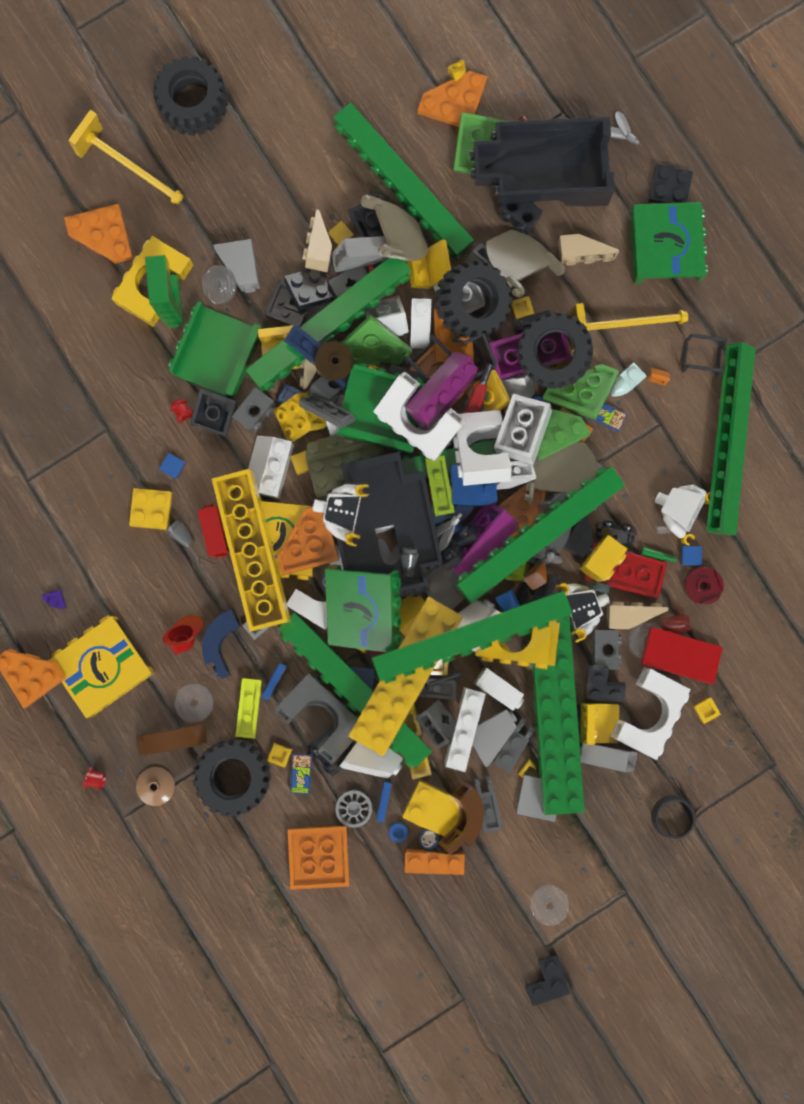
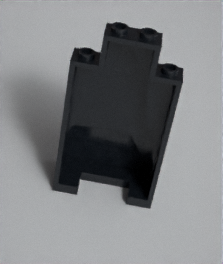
M610 117L496 122L495 130L491 131L492 141H474L473 149H470V161H474V167H471V179H475V186L495 185V196H498L499 203L559 200L564 202L565 206H608L615 191L614 172H610L608 142L611 137Z

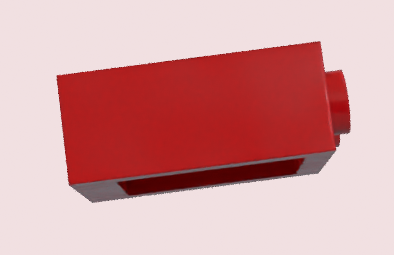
M213 504L202 506V509L197 510L208 556L216 559L230 555L219 507Z

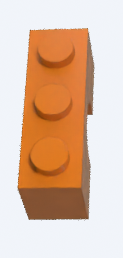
M405 849V873L464 875L465 854L462 850H457L450 855L445 850L444 852H427L425 849Z

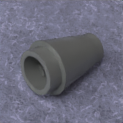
M178 520L166 530L170 537L186 548L195 541L183 522L180 523Z
M402 548L400 560L403 576H414L419 556L417 548Z

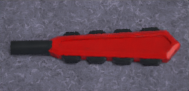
M486 362L481 379L475 387H472L470 391L471 398L467 399L465 403L466 409L461 414L483 412V401L488 396L487 382L493 364Z

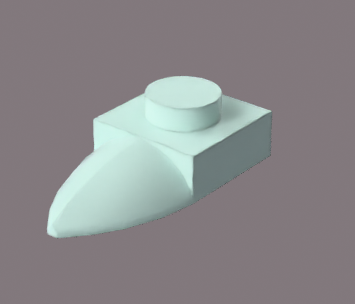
M635 363L631 364L616 379L611 390V396H621L630 392L646 375Z

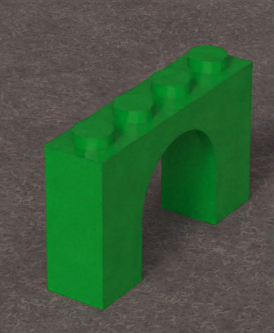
M165 255L145 257L149 304L165 326L170 328L179 327L180 324H184L180 279L177 274L170 275L169 261Z

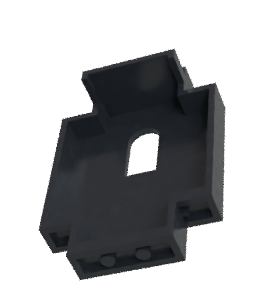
M400 452L341 464L345 484H367L369 486L363 488V493L369 495L360 498L353 534L360 536V538L354 537L352 540L357 546L348 545L346 541L337 538L343 569L378 574H390L396 570L399 571V578L401 579L399 588L401 600L406 599V595L413 594V597L424 595L425 591H429L424 568L427 567L428 570L439 568V564H443L424 471L404 475ZM394 525L399 552L402 551L403 547L417 548L419 556L414 576L407 577L402 575L400 557L394 564H386L382 561L375 529Z

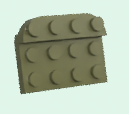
M339 435L310 442L307 445L306 461L316 497L325 496L327 491L345 485L341 464L385 455L383 447Z

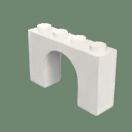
M404 372L398 376L373 412L380 421L388 423L395 433L403 435L410 445L418 447L423 451L422 453L425 457L435 461L466 420L450 409L444 414L434 429L421 430L413 426L407 417L405 406L420 383Z
M501 411L459 414L466 422L457 432L456 437L453 438L454 448H458V451H455L456 463H460V466H458V477L462 478L463 486L511 481L509 453L481 455L469 448L477 440L498 437L503 423Z
M335 545L339 561L329 564L331 566L334 564L341 565V570H344L339 547ZM296 589L287 602V606L327 630L326 601H316Z
M643 667L636 685L656 695L662 707L661 717L649 729H638L618 719L610 737L657 760L664 751L666 740L672 734L674 723L680 718L683 704L688 701L691 689L652 669Z
M463 687L457 724L444 760L446 767L463 772L466 771L485 698V693Z

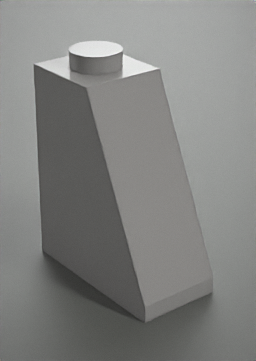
M385 236L344 239L331 253L335 272L383 262L387 257L379 255L378 248L381 245L387 244Z
M251 239L214 245L218 257L241 291L250 293L260 289L254 246Z
M503 709L477 725L473 746L485 767L491 764L517 727L514 723L517 719L512 711L508 712L507 709Z
M583 743L580 746L581 763L622 772L635 771L638 752L597 744L587 745Z

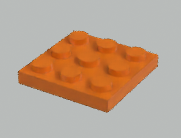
M347 826L288 829L290 890L347 887L350 885Z

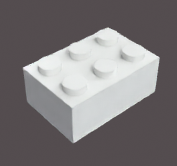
M513 394L494 445L496 453H509V458L534 465L552 414L550 403Z

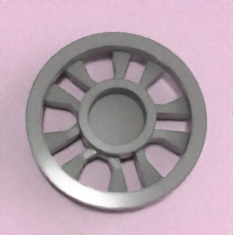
M347 791L340 796L336 803V815L345 826L352 828L360 827L371 817V801L361 791ZM353 794H357L356 800H353ZM350 795L351 801H346L344 797ZM360 795L365 798L361 803L358 801ZM340 802L347 804V807L340 805ZM368 803L369 806L362 808L361 805ZM339 809H346V813L340 815ZM362 810L369 811L367 817L361 813ZM348 814L350 817L344 821V817ZM360 815V816L362 817L363 821L360 822V820H359V818H358L357 816ZM352 817L356 818V824H350Z

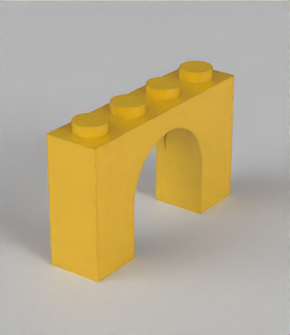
M153 236L144 243L141 254L135 257L133 266L124 274L122 283L114 289L111 298L116 305L152 327L159 320V316L149 304V299L142 296L139 289L140 281L146 273L145 257L165 255L169 261L170 273L177 274L183 281L194 266L190 258Z
M554 620L548 622L549 627L540 630L534 627L530 643L520 652L511 651L505 642L500 643L497 640L491 642L492 647L483 650L479 647L477 652H475V656L482 657V661L493 662V659H500L499 663L511 664V661H518L517 665L529 667V663L536 664L535 668L547 669L548 665L555 666L560 623Z

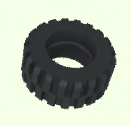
M182 56L180 60H177V58L171 60L172 63L170 65L167 63L163 66V72H158L156 76L158 80H155L153 85V97L165 123H168L171 129H177L178 133L183 135L185 132H188L189 136H195V133L198 132L202 135L205 134V130H213L215 124L219 125L221 123V116H225L227 112L226 107L228 106L227 91L221 74L218 73L214 65L209 64V61L205 59L200 61L199 57L192 56V59H189L188 56ZM198 85L208 90L205 99L197 106L181 107L175 103V98L179 91L187 86Z
M470 261L451 268L450 271L443 275L444 279L438 283L440 289L435 292V297H438V301L435 302V308H439L440 313H437L439 319L443 318V325L446 328H451V333L459 334L460 337L471 338L482 334V332L489 335L491 332L497 331L500 325L505 323L507 320L505 315H509L511 310L509 308V304L512 303V297H509L511 289L510 286L507 287L505 283L507 279L505 276L500 275L501 271L497 267L492 269L493 265L488 262ZM467 282L476 284L482 290L485 298L484 310L478 318L470 316L462 304V290Z
M550 312V314L546 315L544 313L539 315V318L529 322L528 327H525L522 331L523 334L519 338V347L517 349L519 363L524 373L538 385L550 389L565 388L582 378L587 369H589L593 358L592 338L586 326L575 316L572 317L564 312ZM553 332L565 334L574 345L572 360L560 369L545 367L537 356V347L540 340Z
M226 739L212 745L198 759V765L193 773L195 775L193 785L197 787L195 792L197 797H201L203 800L201 803L205 807L209 806L211 812H219L221 816H239L255 808L265 797L271 780L269 762L267 763L264 752L261 753L258 750V746L250 744V741ZM226 759H238L250 771V784L239 795H228L221 791L216 784V768Z

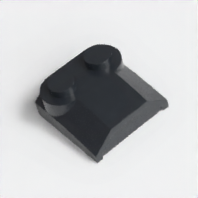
M382 194L376 196V198L385 201ZM361 204L347 210L360 238L384 236L375 210L363 207Z
M201 388L190 425L226 437L233 419L232 415L238 408V400Z

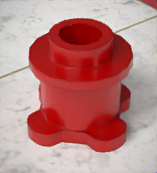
M181 398L172 402V407L170 408V411L175 413L179 424L193 415V410L189 409L186 404L187 400H181Z
M89 766L83 788L86 789L87 786L97 788V791H99L100 787L104 788L107 776H104L105 772L92 771V767Z

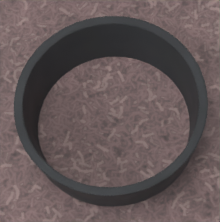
M669 795L656 802L652 809L651 820L655 830L662 836L680 839L687 836L693 830L695 813L685 799ZM671 801H679L690 808L692 821L685 833L673 837L667 835L660 828L658 815L665 804Z

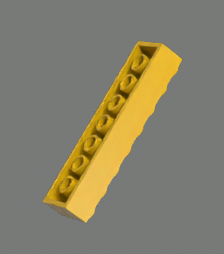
M246 469L212 478L249 632L291 622L254 471Z
M428 597L399 649L457 629L463 616ZM423 667L415 669V674L404 677V674L397 675V680L385 684L384 680L380 681L348 737L384 757L435 667L423 670Z

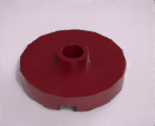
M705 566L690 571L685 579L684 588L690 600L700 605L714 603L721 597L724 583L719 572ZM702 582L706 584L705 589L700 587Z

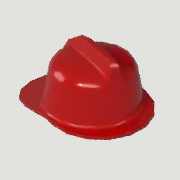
M196 615L181 618L163 635V643L170 646L175 655L190 650L194 646L195 636L203 628L202 618Z

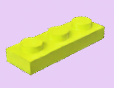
M242 678L235 737L256 738L262 680Z

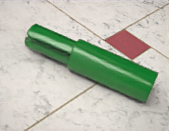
M643 547L641 555L673 563L677 561V556L655 549Z

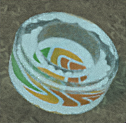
M591 582L590 589L608 594L610 586Z

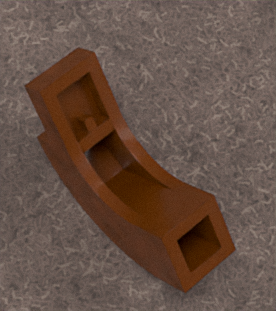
M204 724L136 736L139 755L168 752L207 743Z
M465 781L450 794L459 807L457 824L438 842L440 847L450 855L456 852L463 843L470 847L479 835L483 825L484 807L482 800L475 788Z

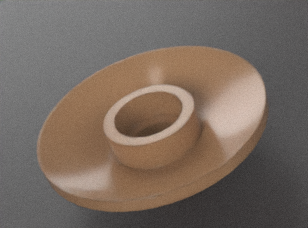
M150 767L144 770L138 777L136 791L144 803L150 806H160L168 802L173 796L175 781L168 770L162 767ZM152 784L157 785L156 791L151 789Z

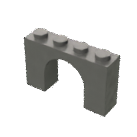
M308 673L277 706L274 712L289 724L308 706L317 705L327 709L334 720V731L318 752L333 764L354 741L348 736L359 716L352 714L345 703L339 702L332 691L325 689L315 676H311Z

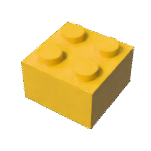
M607 535L600 540L579 569L597 583L605 582L614 574V566L620 565L627 555L624 553L627 551V548Z

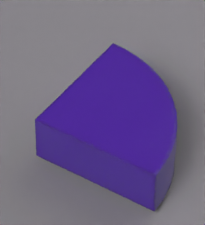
M62 590L42 595L43 600L51 607L57 609L67 608Z

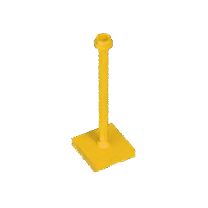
M92 110L87 113L69 139L76 155L83 158L90 146L94 144L168 195L173 204L176 203L178 205L182 201L184 195L181 194V191L177 190L175 192L97 138L103 130L96 113Z
M583 303L575 304L568 313V315L578 318L588 331L678 321L679 324H684V322L688 321L687 311L678 310L677 314L586 323ZM570 339L571 352H574V345Z

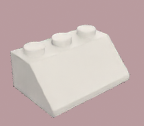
M257 436L248 469L254 471L260 495L280 500L291 459L290 456L294 448L291 441L276 437Z

